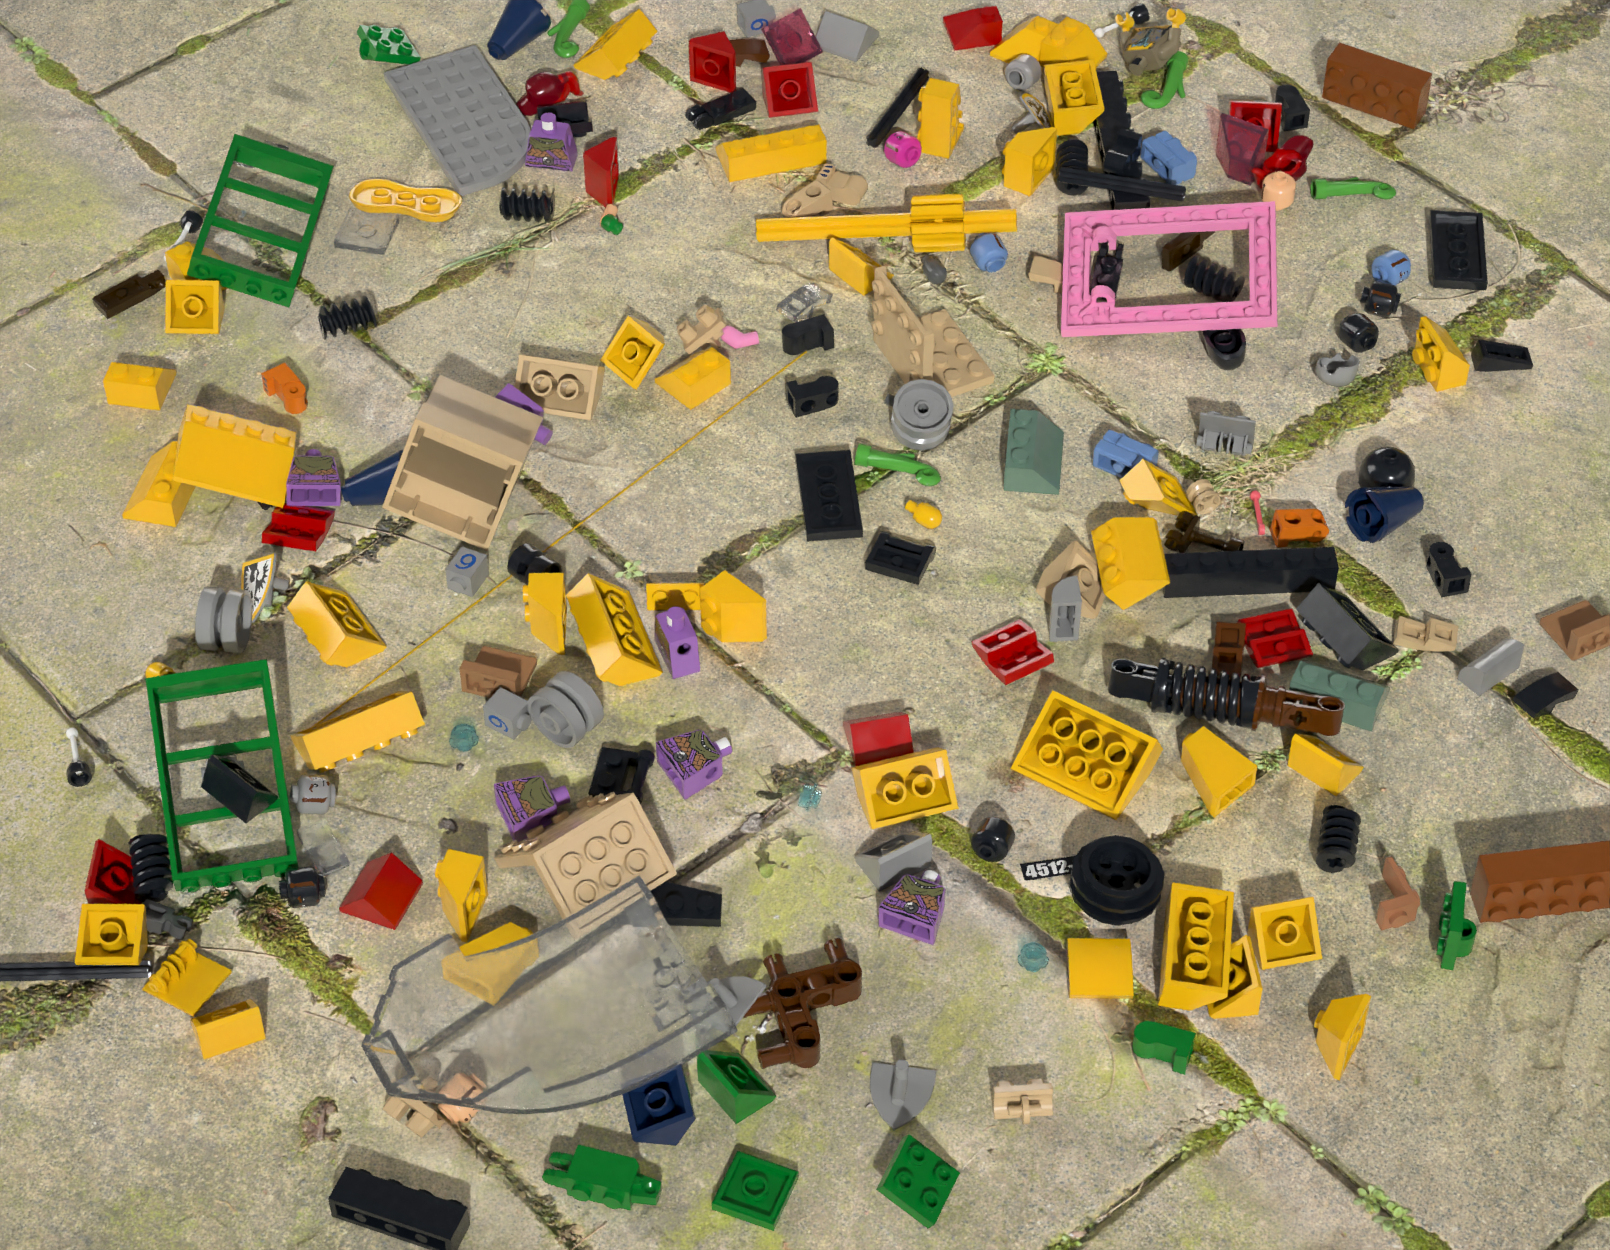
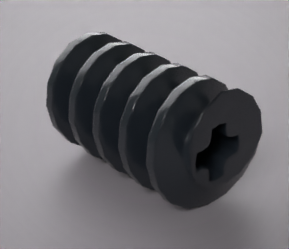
M1070 139L1060 144L1056 150V185L1062 193L1076 196L1084 193L1088 187L1059 182V171L1062 167L1088 171V148L1083 141Z
M503 187L499 202L501 216L503 215L506 221L511 220L513 216L515 221H520L524 217V220L529 222L534 217L536 222H541L544 217L545 222L550 223L555 211L554 192L551 197H548L546 190H543L541 197H538L536 189H533L531 196H527L526 189H522L521 195L517 196L515 188H512L511 194L507 195L506 188Z
M1198 255L1194 256L1185 272V286L1188 288L1194 287L1196 292H1203L1208 297L1212 296L1216 301L1233 302L1243 288L1245 277L1241 275L1235 281L1236 272L1231 271L1226 277L1227 268L1222 267L1217 272L1218 265L1216 263H1213L1208 268L1209 261L1207 259H1204L1199 264L1200 257Z
M366 296L361 297V304L355 298L351 299L350 307L346 301H341L340 310L335 303L330 304L329 312L324 305L320 306L318 319L324 340H326L327 331H330L333 337H337V329H340L344 335H347L348 326L352 328L354 333L358 330V324H361L364 330H368V322L370 321L377 328L372 304Z
M1340 805L1326 806L1321 820L1322 826L1318 840L1316 864L1325 872L1336 873L1344 868L1353 866L1356 861V845L1360 832L1361 817L1357 812Z
M160 834L135 836L128 842L130 845L129 854L131 855L130 862L132 865V876L134 877L135 898L141 902H144L146 899L160 902L167 897L166 892L173 888V881L170 879L172 872L168 868L170 866V859L167 857L169 855V850L166 847L168 844L167 837Z

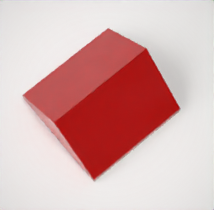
M722 31L691 38L689 40L690 81L729 93L736 91V52L726 33Z
M812 62L762 68V94L769 118L818 112Z
M1231 100L1227 124V150L1275 152L1278 149L1282 103Z
M611 137L583 152L586 192L605 208L608 204L614 205L618 186L617 137Z
M900 711L843 721L844 731L855 767L914 753L909 717L906 713Z
M100 839L95 841L84 890L88 904H142L134 895L135 888L133 887L134 877L132 876L131 856Z
M391 852L366 863L340 905L339 911L396 930L422 887L423 881Z

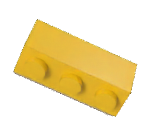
M639 8L611 25L573 66L579 71L604 80L613 75L617 78L628 69L625 66L627 63L631 64L640 56V49L643 51L653 43L651 38L658 31Z
M1094 60L1044 65L1045 92L1052 126L1057 128V136L1081 133L1104 112V104Z
M172 441L151 456L122 514L124 519L172 527L177 526L196 487L172 480L177 441Z
M1114 517L1091 531L1103 593L1122 610L1127 609L1170 583L1157 520L1153 517Z
M306 581L287 606V609L294 617L293 621L295 624L301 627L307 635V641L316 647L320 653V659L330 666L338 665L348 668L383 652L387 647L347 592Z
M936 747L851 767L857 796L870 829L959 809L946 749Z

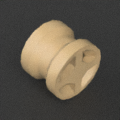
M1207 479L1197 480L1186 491V497L1189 502L1193 503L1195 511L1200 515L1211 513L1221 502L1220 496L1213 490L1212 484Z

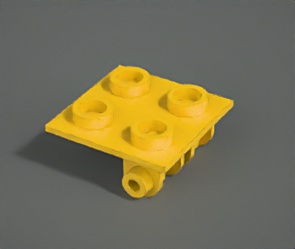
M187 939L186 941H181L178 949L173 954H169L167 961L161 963V968L149 977V981L142 990L194 1017L232 973V970L195 951L197 944L193 940Z

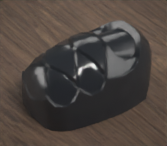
M1242 329L1202 331L1207 352L1211 360L1220 369L1228 371L1241 366L1246 353V338Z

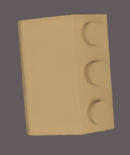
M519 354L514 387L542 407L545 414L592 420L602 392L605 367Z

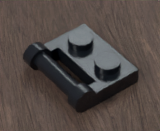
M881 531L865 562V570L919 585L930 562L935 557L936 546L931 544L924 546L893 537L891 533Z
M602 747L588 794L595 797L602 793L605 796L611 792H614L615 795L634 793L641 805L644 796L642 789L648 769L653 766L655 755L649 750L633 752ZM630 766L637 767L631 788L623 791Z

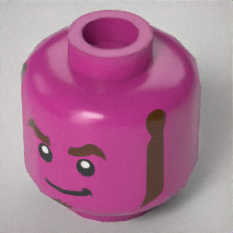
M895 132L885 142L884 153L886 158L899 167H911L916 164L921 156L922 147L920 141L906 132Z

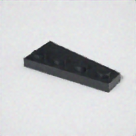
M665 881L598 924L721 927L722 894Z

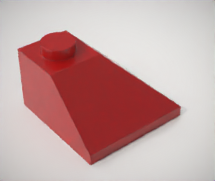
M997 6L971 9L943 17V24L954 51L997 45L1002 40L1003 20Z

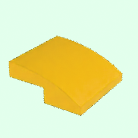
M1067 938L1069 998L1133 999V967L1130 939Z

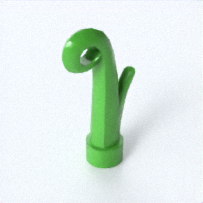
M572 0L567 14L556 26L547 32L549 36L557 33L553 49L561 58H571L579 51V46L572 41H568L579 22L586 17L590 10V5L586 0Z
M1178 51L1168 60V71L1162 95L1154 90H1147L1141 94V100L1146 107L1160 109L1166 106L1175 95L1176 90L1180 98H1185L1183 74L1189 61L1185 53Z
M1358 177L1343 181H1327L1325 178L1312 179L1310 185L1313 200L1326 199L1332 196L1374 193L1380 199L1388 200L1396 195V190L1387 183L1358 181Z
M860 443L858 445L854 465L862 467L873 466L915 474L917 481L921 485L929 487L935 486L941 481L939 472L930 465L913 460L915 458L913 453H888L872 449L870 445Z

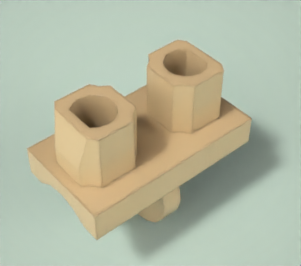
M705 304L696 312V318L700 321L696 326H693L688 320L683 321L677 326V332L683 341L684 350L689 355L699 347L703 350L708 346L713 347L715 350L721 347L719 338L724 335L722 329L726 327V323L723 319L724 313L719 308L714 311Z
M1042 1078L1030 1079L1026 1085L1015 1086L1009 1080L998 1081L996 1087H993L994 1119L1021 1118L1024 1125L1030 1124V1117L1053 1115L1052 1083H1045Z
M427 1079L420 1084L414 1080L409 1087L415 1092L414 1095H411L391 1081L386 1088L391 1095L382 1110L398 1122L409 1108L415 1111L405 1126L421 1138L433 1125L439 1129L442 1127L445 1120L426 1105L428 1102L434 1106L439 1103V1097L435 1094L437 1085L434 1081Z

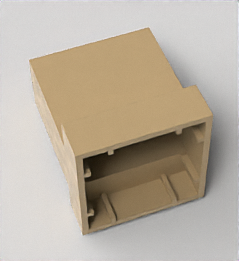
M439 375L427 401L423 402L414 420L382 508L488 551L543 417Z

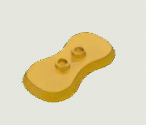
M386 179L363 180L356 184L349 193L350 201L361 211L404 214L426 222L449 220L455 215L463 201L460 194L449 189L415 188Z

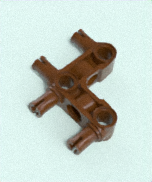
M835 938L836 946H834L832 939L824 944V950L831 964L788 974L781 954H774L775 963L772 955L764 959L763 963L771 980L769 987L760 994L743 1018L766 1012L774 1013L784 1043L757 1049V1057L761 1069L787 1062L801 1068L815 1066L820 1060L821 1039L819 1027L816 1020L811 1018L810 1010L828 1005L835 1007L852 1002L860 997L862 992V968L858 963L848 958L842 939Z

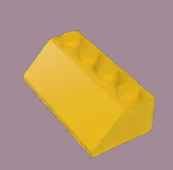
M818 124L724 142L716 146V153L728 181L734 182L827 163V140Z
M588 573L566 597L570 605V612L575 617L579 627L578 632L583 637L587 647L586 652L595 667L594 672L596 676L603 682L608 681L617 686L660 676L663 671L630 592Z
M397 691L292 734L290 737L310 770L318 769L320 773L337 767L336 761L346 758L347 762L364 756L363 750L372 746L374 750L389 746L391 744L390 739L400 735L402 739L413 736L418 733L417 728L425 725L412 691Z
M1172 882L1165 908L1158 1006L1191 1011L1227 998L1234 892Z

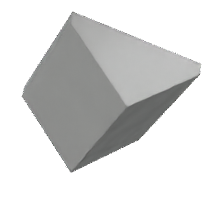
M825 11L813 47L857 62L878 38L879 31L869 25Z
M906 831L854 856V858L877 890L881 891L898 883L904 875L912 876L931 867L932 837L929 833Z

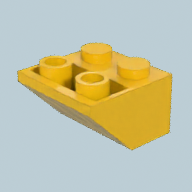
M1426 316L1420 317L1419 328L1416 330L1415 349L1412 351V356L1415 364L1419 365L1424 372L1426 381L1431 383L1436 392L1466 385L1470 365L1447 330Z

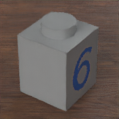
M751 0L737 4V24L746 38L773 31V20L776 19V14L773 6H769L766 0Z
M461 547L445 569L447 588L456 593L473 597L489 575L487 555Z
M500 687L483 706L485 726L515 740L531 724L532 719L528 712V701Z

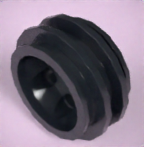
M1107 836L1095 839L1083 846L1073 859L1069 889L1074 902L1089 917L1104 924L1120 926L1139 922L1153 913L1161 899L1165 873L1160 860L1143 843L1130 837ZM1139 883L1141 886L1137 888L1134 884Z

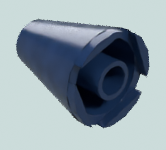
M508 0L487 43L489 54L497 60H506L545 33L551 25V20L548 14L544 16L541 12L543 9L542 5L536 0Z
M399 450L345 479V485L341 486L345 502H350L352 506L383 505L403 450Z
M1415 487L1358 488L1348 495L1345 502V508L1349 507V516L1346 517V521L1351 532L1358 540L1375 543L1419 514L1424 506V498Z

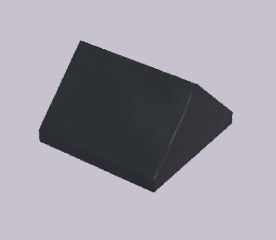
M211 755L208 759L201 788L244 823H248L278 799L275 793L234 760Z

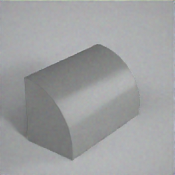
M1071 576L1061 580L1052 591L1049 625L1050 642L1079 639L1082 599L1078 576Z
M1504 639L1461 669L1458 674V680L1478 696L1482 695L1519 668L1524 644L1515 639Z

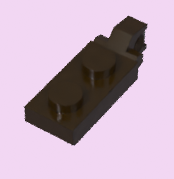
M1215 231L1181 233L1162 247L1161 252L1162 269L1172 271L1201 250L1203 248V241L1214 234Z
M159 270L141 277L136 274L92 298L93 304L109 319L165 288V278Z

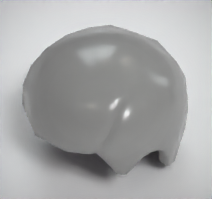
M1337 353L1332 358H1319L1315 369L1316 375L1327 385L1334 387L1346 386L1353 382L1360 361L1354 355L1350 356L1348 360H1344L1340 353Z

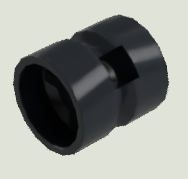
M530 543L520 545L511 555L507 565L508 573L528 585L529 573L562 572L561 565L548 555H544L541 550Z

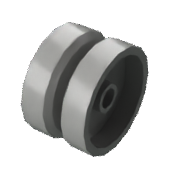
M919 379L910 381L899 389L894 398L891 428L894 436L901 444L910 449L923 451L933 449L944 442L949 434L954 407L951 395L944 386L935 381Z
M204 587L196 611L195 634L197 646L200 650L216 651L222 645L226 652L243 653L247 647L252 626L251 594L248 590L230 589L226 595L223 588Z
M567 671L558 672L547 682L545 687L536 691L527 702L528 712L539 731L550 741L564 748L574 747L583 739L586 732L593 730L604 718L602 704L593 689L583 679Z

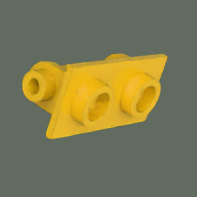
M646 583L647 610H668L671 607H680L684 610H701L700 588L704 586V583Z

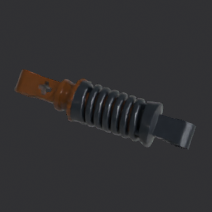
M1161 657L1158 666L1137 663L1128 659H1117L1111 664L1108 692L1118 698L1151 702V712L1171 714L1173 712L1174 715L1178 716L1183 711L1185 717L1189 718L1194 714L1195 718L1200 720L1205 716L1206 720L1210 722L1214 721L1217 716L1218 723L1223 724L1228 719L1230 725L1248 728L1251 731H1256L1260 722H1265L1266 724H1272V727L1275 728L1283 726L1295 730L1316 732L1325 736H1335L1340 733L1345 708L1342 700L1331 696L1324 697L1286 690L1283 686L1271 688L1267 686L1266 676L1263 675L1257 677L1244 674L1240 682V674L1238 672H1233L1229 680L1227 670H1221L1217 678L1218 671L1216 668H1210L1206 676V668L1204 666H1199L1195 674V666L1188 664L1184 676H1182L1183 663H1175L1174 661L1167 660L1165 657Z

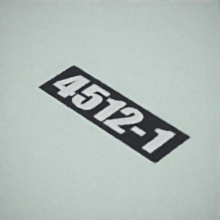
M1075 856L1020 864L1024 880L1029 881L1071 874Z

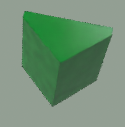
M700 1050L697 1053L699 1083L735 1124L768 1105L776 1098L775 1093L739 1053Z

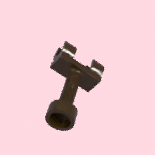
M1185 511L1180 512L1176 518L1179 521L1175 527L1179 531L1169 530L1164 537L1167 538L1164 545L1170 550H1179V553H1185L1192 541L1221 551H1242L1244 548V540L1232 537L1230 541H1223V539H1218L1205 533L1202 534V532H1199L1200 516L1195 515L1194 517Z

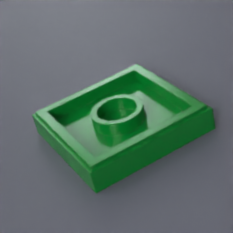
M737 1151L713 1199L712 1210L774 1231L797 1183L799 1171Z

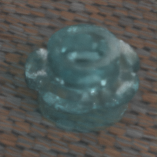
M468 724L455 726L449 739L452 748H457L463 752L471 750L479 742V737L476 735L474 728Z
M805 783L802 789L798 806L805 808L806 812H809L811 807L817 809L820 803L822 792L817 790L818 784L815 783L813 786Z
M1036 942L1025 944L1017 958L1019 965L1025 967L1029 972H1038L1040 968L1044 969L1049 962V958L1046 957V949L1043 945Z

